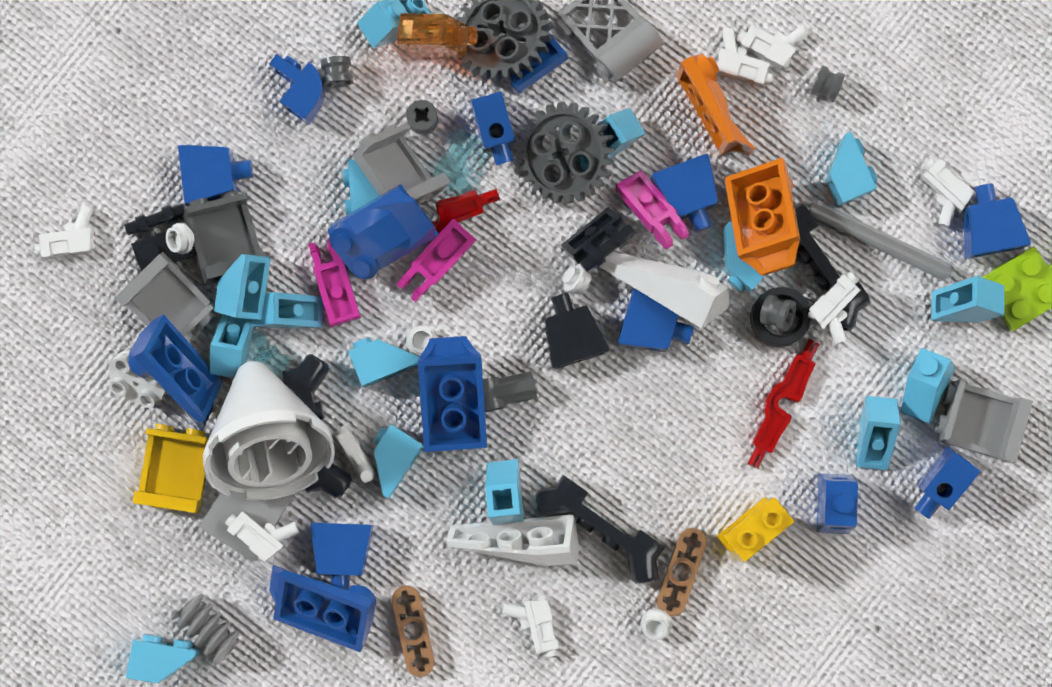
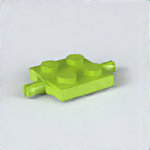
M1035 246L1027 248L981 276L1004 285V315L1000 317L1004 320L1009 331H1015L1052 308V263L1048 265L1044 262Z

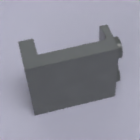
M230 191L219 196L220 199L209 202L207 198L197 199L190 202V206L185 209L183 215L186 225L194 234L193 249L204 285L218 282L241 254L266 256L265 252H261L247 206V193L238 194V191Z

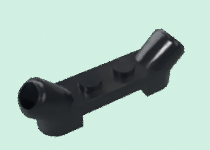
M799 202L795 205L800 235L796 255L804 265H810L815 273L813 279L822 291L826 289L829 292L840 276L810 234L819 224L807 207ZM859 281L855 285L861 291L843 308L847 312V317L841 321L844 331L854 329L858 312L871 304L868 294Z
M308 354L298 368L282 371L283 382L320 420H324L322 402H316L314 393L330 369L327 363L313 354ZM333 463L329 469L324 465L317 472L319 480L305 488L306 493L323 490L335 499L340 498L352 482L351 475Z
M563 474L554 487L537 491L535 496L540 516L550 517L567 513L575 514L578 516L576 523L589 533L596 529L604 535L601 540L603 543L615 551L619 547L626 551L631 581L635 584L656 581L659 576L656 560L665 549L663 545L640 529H638L632 539L582 504V501L589 492Z

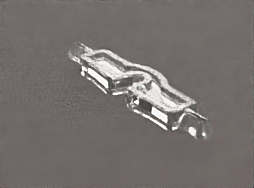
M427 242L415 249L409 255L415 256L416 259L431 242ZM476 253L469 268L464 269L460 266V258L447 272L453 278L464 282H475L483 279L506 286H512L514 282L532 287L533 281L529 280H534L535 276L534 274L517 271L515 264L500 261L483 253Z

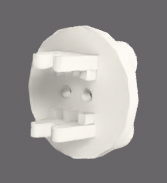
M130 351L120 352L114 356L108 367L111 391L115 395L124 396L145 408H152L164 397L166 391L152 376L141 378L133 373L128 364Z

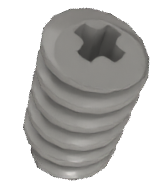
M200 594L186 603L172 620L181 617L177 624L179 629L190 626L186 633L188 638L199 635L195 645L200 647L207 644L204 654L209 656L216 653L213 664L216 666L238 645L236 639L239 631L235 630L228 634L227 630L231 623L227 621L219 625L218 621L222 614L218 612L210 616L209 612L213 605L209 603L201 606L204 595Z

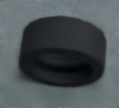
M787 287L771 288L761 294L752 305L750 313L751 329L756 337L766 345L777 348L790 346L803 338L808 331L811 318L808 317L810 306L804 296L794 289ZM774 295L778 299L795 301L799 320L796 328L791 333L781 336L775 335L760 323V312L767 296Z

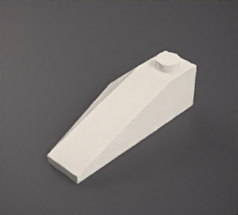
M614 251L605 258L606 262L600 266V268L700 328L727 310L730 305L728 287L721 284L715 276Z
M574 515L524 519V522L493 525L491 522L450 525L446 540L447 547L542 566L555 565L557 567H566L570 564H577L579 553Z

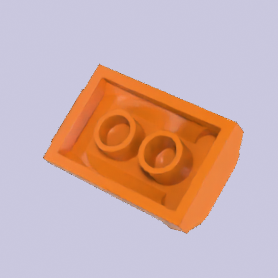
M702 53L682 61L676 78L720 155L727 152H737L747 156L752 155L756 148L731 120L726 99L717 82L716 74L720 71L712 56L706 57Z
M783 157L724 177L738 257L762 276L793 267L795 265L800 235L792 195L793 181L788 173L787 163Z

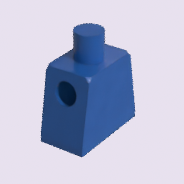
M502 91L471 100L470 106L484 150L491 148L496 166L513 161L509 143L515 141ZM493 125L499 126L502 136L500 138H493L489 127Z
M178 145L184 204L187 207L190 206V202L201 198H207L208 202L220 199L219 196L223 193L237 191L236 180L253 178L251 160L234 162L233 152L229 147Z
M708 153L651 175L650 180L663 194L668 203L676 209L680 219L689 218L694 233L712 226L706 210L715 207L718 203Z
M993 183L976 186L975 192L978 204L969 205L963 210L965 259L1019 250L1031 245L1014 199L1005 198L997 200Z
M633 288L616 346L667 352L671 339L689 344L694 326L677 322L678 314Z
M947 446L918 487L925 494L914 508L928 519L933 516L940 505L949 511L981 471ZM946 483L945 490L937 492L938 485Z
M818 473L816 533L849 534L857 526L858 481L851 475Z
M311 523L316 573L331 575L330 585L348 590L350 575H364L374 525Z

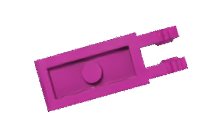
M642 170L616 184L615 191L651 233H654L656 240L665 249L672 247L673 241L671 235L663 227L664 225L669 223L672 231L681 240L689 237L687 226L677 215L676 209L668 203L663 194Z
M452 219L411 263L412 267L396 285L400 289L407 287L415 275L420 272L426 278V281L412 293L411 299L416 303L432 285L435 286L477 240L455 219Z
M327 238V246L333 258L331 262L322 264L319 247L315 242L308 245L315 266L313 267L328 320L330 326L335 327L361 319V315L345 263L332 248L330 240Z

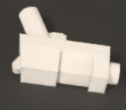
M751 25L747 32L740 31L736 41L741 43L739 47L745 48L747 51L763 58V61L769 62L770 65L781 70L782 68H789V59L797 50L793 46L808 35L802 26L787 36L780 32H776L772 36Z
M734 28L722 30L725 49L719 48L716 63L720 72L717 74L732 79L745 80L760 88L763 84L769 85L773 73L767 72L770 63L746 56L747 50L736 45Z
M930 158L922 166L926 172L920 178L939 194L936 202L943 206L938 225L950 228L955 210L960 213L967 202L975 199L973 195L974 190L961 178L954 176L945 167L946 164L938 159L935 162Z
M81 205L76 222L64 225L66 231L40 234L39 244H34L35 255L41 256L43 259H52L54 256L66 254L93 253V250L97 247L93 242L94 229L92 227L87 228L93 209Z
M851 272L846 276L842 274L837 283L826 295L821 296L809 309L810 312L808 313V317L816 319L823 329L827 325L829 326L835 344L847 340L841 321L847 317V312L843 308L861 291L855 285L859 279Z
M346 425L340 427L335 431L336 439L362 482L373 480L376 471L357 443L354 434L350 429H347Z
M244 511L238 517L232 514L225 522L229 533L237 536L249 546L253 553L264 562L268 561L269 563H272L275 554L285 547L281 541L299 534L295 521L278 529L271 523H267L263 528Z
M541 595L537 600H524L525 607L504 602L502 615L521 619V627L523 629L530 627L536 654L544 652L545 658L558 655L556 649H559V645L553 631L548 600H545L546 597L544 595Z

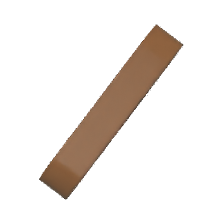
M696 528L684 529L679 534L657 596L656 603L658 609L665 611L669 616H677L685 609L706 548V537L702 531ZM692 533L697 535L696 540L700 542L699 548L693 547L690 556H696L694 563L686 558H677L679 551L683 554L686 553L687 544L683 540L684 537H691ZM678 563H686L690 568V576L685 581H678L673 576V568ZM669 580L677 586H686L684 593L680 590L677 591L676 600L680 601L678 607L673 606L671 611L666 610L667 604L662 602L664 596L670 597L673 590L672 587H667Z
M404 585L393 593V610L406 668L412 675L423 677L432 671L435 658L420 593L415 587ZM402 591H407L408 595L415 596V601L411 602L410 606L412 613L416 610L419 611L420 617L410 616L403 621L401 620L400 614H407L405 605L398 603V599L402 597ZM412 621L419 623L422 627V635L416 640L407 638L404 633L406 624ZM425 641L427 648L420 647L423 658L428 657L429 663L425 664V670L419 671L418 666H412L411 661L416 659L415 649L408 651L407 645L414 646Z

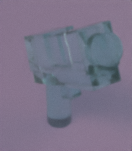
M460 129L458 133H453L450 139L451 143L444 157H441L433 177L444 172L451 181L447 187L453 190L456 185L460 192L464 194L474 190L466 179L470 173V168L466 167L465 164L475 146V142L469 139L471 136L469 132Z
M263 331L253 334L252 338L259 352L253 358V361L264 363L280 378L282 371L287 370L291 365L289 361L292 360V357L283 354L275 344L270 348Z

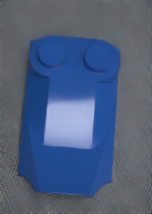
M401 184L334 222L328 228L332 248L350 271L361 279L373 278L379 270L421 247L439 234L415 199L410 197Z
M163 314L155 318L139 334L129 352V367L133 373L141 378L152 376L189 415L198 428L203 431L223 381L218 375L210 374V366Z
M467 336L429 339L425 350L418 358L424 452L487 448L481 354L472 346Z
M273 564L269 592L275 603L273 619L361 652L372 626L376 606V598L371 590L360 585H353L348 590Z

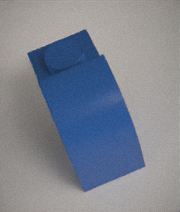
M276 54L269 65L275 73L292 84L280 100V103L284 109L309 125L324 102L325 88L317 69L310 62L300 71L302 66L289 56L283 59Z

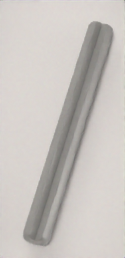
M814 201L809 209L815 220L932 276L945 280L951 273V264L826 204Z

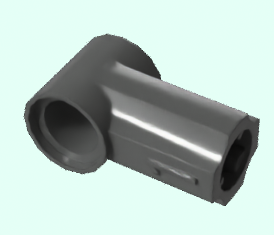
M532 371L504 378L491 377L483 379L485 412L505 408L508 404L537 398Z

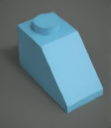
M631 108L610 114L597 124L607 123L608 126L603 131L604 136L613 135V138L606 143L608 147L616 148V151L608 153V158H612L624 151L646 134ZM582 155L580 165L586 171L589 167V160L585 155Z
M729 221L722 230L725 274L730 277L727 281L739 292L745 290L749 294L764 276L759 275L754 268L738 257L732 222Z
M241 254L218 280L214 312L235 318L262 320L271 257Z
M975 276L932 291V321L983 322L1004 315V285Z
M277 292L266 293L262 320L250 319V327L273 329L323 328L322 297Z
M222 314L210 345V374L234 378L239 367L247 362L254 327H250V319L235 318Z
M370 337L353 343L354 349L348 351L360 383L364 388L418 366V356L378 339L371 341Z
M924 348L920 349L908 375L900 410L901 413L928 424L931 423L956 369L951 359Z
M874 396L865 397L859 424L857 467L888 470L900 427L897 399Z
M390 425L388 429L382 427L373 441L377 445L374 449V455L382 493L387 498L392 497L424 447L423 444L393 425Z

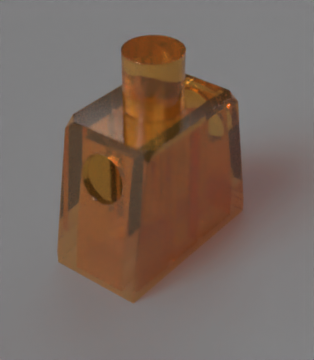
M401 13L397 44L427 60L464 57L467 45H475L478 39V33L474 26H467L450 15Z

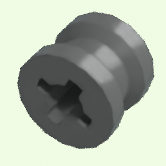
M331 56L320 60L321 68L325 72V76L322 78L324 87L336 88L353 84V76L349 73V67L351 66L350 57Z
M822 65L810 94L814 96L823 95L827 101L833 103L839 93L845 74L841 72L832 73L828 67Z
M418 100L410 104L407 109V121L413 132L419 135H427L435 130L438 124L436 108L432 103L427 100Z
M767 296L760 312V323L765 326L776 325L782 331L789 330L796 314L795 301L786 300L783 302L777 296Z

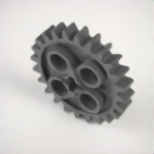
M471 0L474 5L472 9L468 7L462 8L466 17L456 18L461 27L453 29V33L457 38L452 43L458 49L455 51L456 56L459 60H462L461 64L465 70L469 69L473 77L479 75L483 82H486L491 76L495 84L499 83L501 76H504L507 83H510L512 74H516L519 79H523L522 70L526 69L532 73L531 63L533 61L542 63L538 54L549 52L544 43L552 41V37L548 32L552 29V26L548 20L550 17L546 9H543L544 7L540 0H481L480 2L478 0ZM500 14L495 20H490L493 15ZM527 22L523 28L516 29L521 23ZM488 41L483 47L477 48L481 42ZM515 49L514 53L510 56H504L509 50Z
M560 102L557 104V109L552 104L546 105V113L543 110L536 111L535 114L538 121L527 119L526 122L531 129L521 130L520 133L526 137V140L517 142L519 147L524 148V153L516 155V158L525 161V164L518 169L519 171L527 170L529 173L525 177L524 182H535L532 188L533 192L543 189V199L550 198L553 194V203H559L564 198L565 203L570 204L573 203L574 197L580 202L585 200V194L588 196L595 195L594 186L597 188L605 186L600 177L611 176V173L605 168L606 165L615 164L614 160L608 158V153L616 151V148L608 147L606 143L613 138V135L604 136L603 131L608 126L607 123L597 125L596 123L600 115L592 114L588 117L589 107H582L578 112V103H570L567 108L566 102ZM573 125L579 130L577 141H574L570 136V129ZM557 126L560 128L559 133L556 132ZM546 135L551 140L549 151L543 147V138ZM568 149L569 154L563 157L562 152ZM582 155H585L589 160V167L586 171L580 166ZM555 165L561 170L559 181L554 178L552 173ZM572 173L575 174V179H572Z

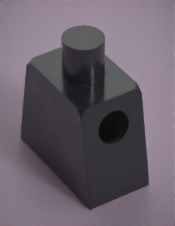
M563 293L551 298L556 315L545 318L544 322L552 371L606 354L610 351L587 305L574 309L569 293Z

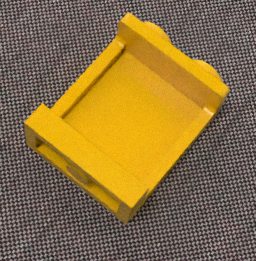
M156 423L155 429L146 428L145 434L148 435L139 490L134 491L133 503L200 513L206 483L203 452L209 439L205 437V431L187 428L186 434L175 433V426Z
M763 497L716 535V537L735 561L746 562L795 521L776 498L768 500L766 497Z

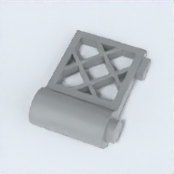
M574 0L558 13L560 20L557 22L559 28L568 38L574 35L599 64L596 66V70L606 82L611 79L616 83L664 44L656 29L648 21L644 20L627 0H616L620 6H615V0H611V6L593 4L594 0H590L589 4H584L588 0ZM576 10L589 11L587 25L574 24L568 16ZM592 12H610L609 26L591 25ZM614 12L627 13L633 21L626 27L613 26ZM590 32H608L607 42L596 49L590 42Z

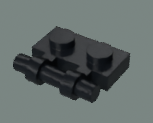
M184 203L174 207L171 204L162 207L160 212L149 216L142 214L135 217V221L124 224L128 235L141 233L143 240L131 244L140 271L145 269L162 252L174 263L196 256L193 247L187 254L172 252L166 243V232L153 236L151 231L152 227L165 222L168 228L178 223L177 218L184 216L183 214L186 209Z
M607 207L562 243L561 247L569 257L588 272L596 265L600 267L605 263V258L617 248L621 250L628 244L627 240L635 235L636 232L630 224L626 225L621 216Z

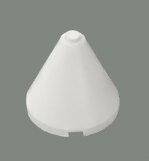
M248 361L240 366L236 372L204 449L203 466L206 479L218 492L229 496L231 490L244 493L245 500H270L297 493L318 481L317 472L324 465L328 469L332 465L335 448L328 427L272 370L262 362Z

